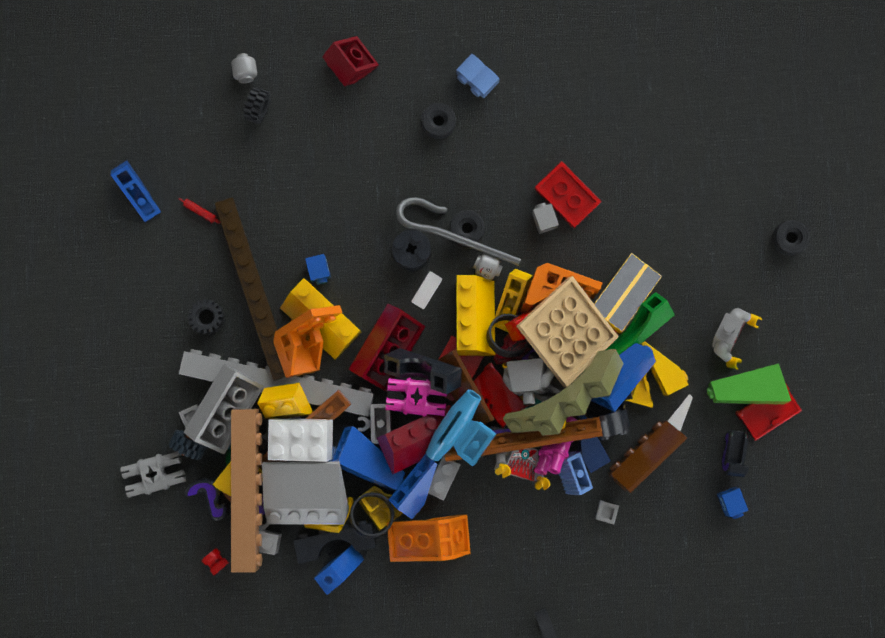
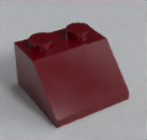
M357 36L333 42L322 56L344 86L358 82L379 66Z

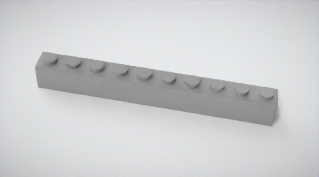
M191 349L190 352L184 351L179 370L181 375L214 382L221 368L226 364L262 384L264 388L300 383L308 402L320 406L339 389L351 402V405L345 410L346 412L370 416V404L373 403L375 395L370 393L371 389L360 387L359 390L352 389V385L345 383L337 386L333 385L332 380L323 378L322 382L315 381V377L310 375H303V378L297 376L285 377L273 381L269 366L261 369L258 368V364L247 362L246 365L239 364L240 360L230 357L226 361L221 360L220 355L212 353L208 357L203 356L202 351Z

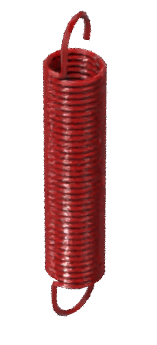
M179 198V200L184 202L183 206L211 223L217 220L215 219L216 215H213L191 200L185 199L183 201Z

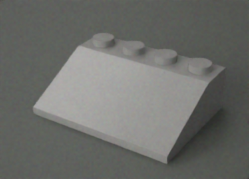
M340 461L262 463L263 501L268 524L344 525L349 512V505Z

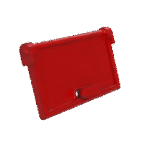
M489 363L484 368V371L473 381L492 416L502 428L506 426L503 420L506 413L521 411L527 407L523 405V401L518 395L508 389L503 381V377L494 368L492 363Z
M788 386L787 389L791 401L787 404H749L743 409L736 411V415L743 421L755 441L802 411L790 393Z

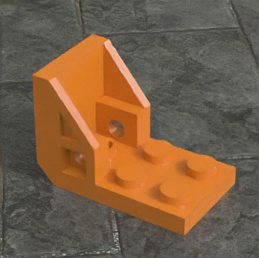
M545 263L537 267L520 312L525 313L538 306L570 276L575 278L592 300L600 291L602 282L550 263Z
M340 305L310 309L275 331L273 343L286 378L315 373L320 370L324 341L319 329L323 328L325 323L335 321L336 316L343 313Z
M467 514L427 520L393 521L388 529L390 562L445 561L471 554Z

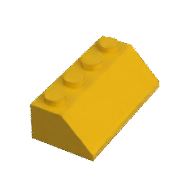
M457 275L456 351L459 356H495V352L487 342L488 328L495 319L494 281L477 275ZM495 324L492 326V329H491V335H492V338H493L494 342H495Z
M303 278L289 293L280 309L294 320L310 309L334 305ZM342 313L336 316L335 321L325 323L324 327L319 329L324 341L323 349L335 360L362 333Z

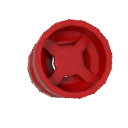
M217 548L201 560L204 565H208L213 576L229 563L226 558L221 557L220 551Z

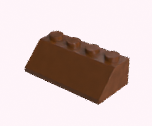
M456 349L438 359V361L461 368V387L450 392L454 398L452 404L454 405L467 390H473L480 395L481 401L472 420L482 422L484 425L494 420Z
M657 421L651 427L652 431L648 435L644 434L638 439L637 442L639 444L634 449L630 447L623 454L625 457L620 462L617 460L610 466L609 469L611 471L608 474L624 491L631 493L687 439L682 432L668 421Z

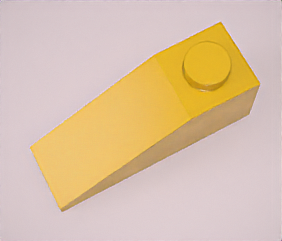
M514 269L509 273L495 318L502 314L518 315L533 275L518 269ZM499 321L495 323V327L507 331L504 324L509 321Z
M647 342L640 344L646 345L653 350L656 362L650 369L664 396L688 386V376L684 370H681L680 367Z

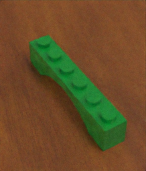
M657 292L651 295L640 305L636 316L627 329L606 350L616 349L620 355L635 343L641 344L675 315L668 301Z

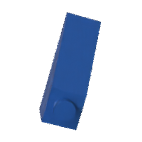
M128 161L111 170L112 178L144 222L161 212Z
M425 454L389 498V501L396 509L411 519L415 517L425 504L437 463Z

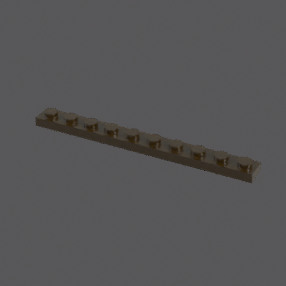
M232 197L216 202L215 206L273 381L285 378L273 343L277 327L235 201Z

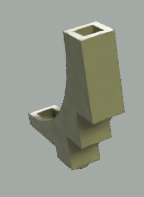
M616 349L598 351L587 369L564 390L533 407L506 413L503 420L511 433L540 431L542 436L560 434L567 417L585 415L592 398L610 396L624 363Z

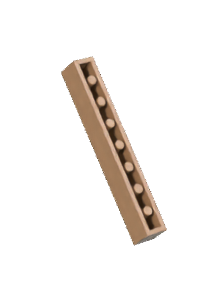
M259 409L231 410V572H256L259 566H262V554H259V546H262V534H259V526L262 525V514H259V506L262 505V494H259V486L262 485V474L259 473V465H262V454L259 453V445H262V434L259 433V425H262V414L259 413Z

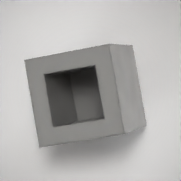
M541 203L535 206L532 216L539 234L556 229L559 226L552 204L546 205V203Z

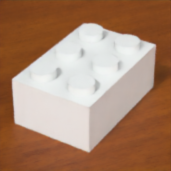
M285 418L269 420L268 460L319 462L332 460L333 420Z

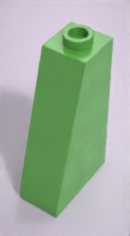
M779 364L710 382L707 388V394L710 399H713L714 403L787 404L791 401Z

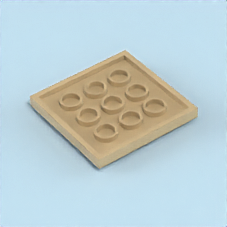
M573 276L568 277L516 326L563 387H568L592 363L598 351L606 350L619 337Z

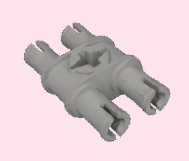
M176 451L163 456L156 454V456L151 458L139 459L135 464L122 466L121 472L129 471L122 474L124 479L139 474L142 476V482L125 486V491L134 489V491L126 493L127 497L131 498L143 493L150 495L152 492L162 489L168 490L171 485L186 482V477L178 478L185 475L184 470L171 474L165 473V467L182 462L181 458L173 459L181 456L180 453ZM156 471L157 475L151 477L150 474Z

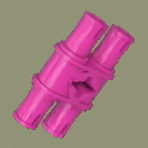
M389 378L388 383L394 385H388V391L405 392L407 397L404 400L387 398L386 404L394 405H386V411H401L405 415L415 414L423 415V417L427 416V414L445 416L444 410L437 409H445L446 404L430 403L426 399L429 395L447 397V394L430 389L431 383L428 379L423 381L407 378V380ZM418 389L419 396H422V399H419L417 405H415L414 399L411 396L415 395Z
M567 417L566 422L577 421V419ZM573 441L542 446L538 451L539 460L534 471L540 475H546L547 471L553 474H560L564 459L569 456L568 451Z

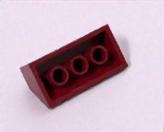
M387 304L349 370L387 392L388 385H390L388 380L389 378L395 379V376L384 373V355L398 348L411 352L425 326L401 309Z
M450 404L445 409L438 410H444L446 416L452 406ZM428 414L425 417H421L377 437L392 474L418 463L423 458L435 430L445 416Z

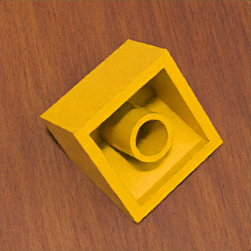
M300 383L264 388L258 401L264 417L268 419L308 416L313 412Z

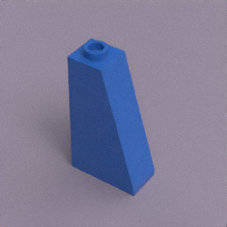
M635 343L621 353L619 356L624 364L610 396L592 398L591 401L615 412L656 362L653 350L650 347Z
M355 427L344 428L332 461H340L341 469L388 491H396L404 481L405 472L401 470L392 474L385 456L379 448Z
M350 545L324 566L314 579L328 595L344 582L361 564L364 558Z

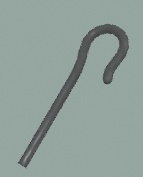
M418 197L407 198L398 204L396 209L397 220L407 229L436 234L519 266L520 258L439 227L410 222L403 214L404 209L409 205H419L438 214L447 213L446 207L434 205Z

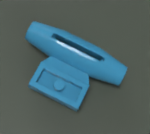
M467 390L450 408L435 430L426 450V455L430 459L439 461L454 446L457 455L471 466H474L496 436V433L482 422L472 420L481 401L480 395L475 391Z

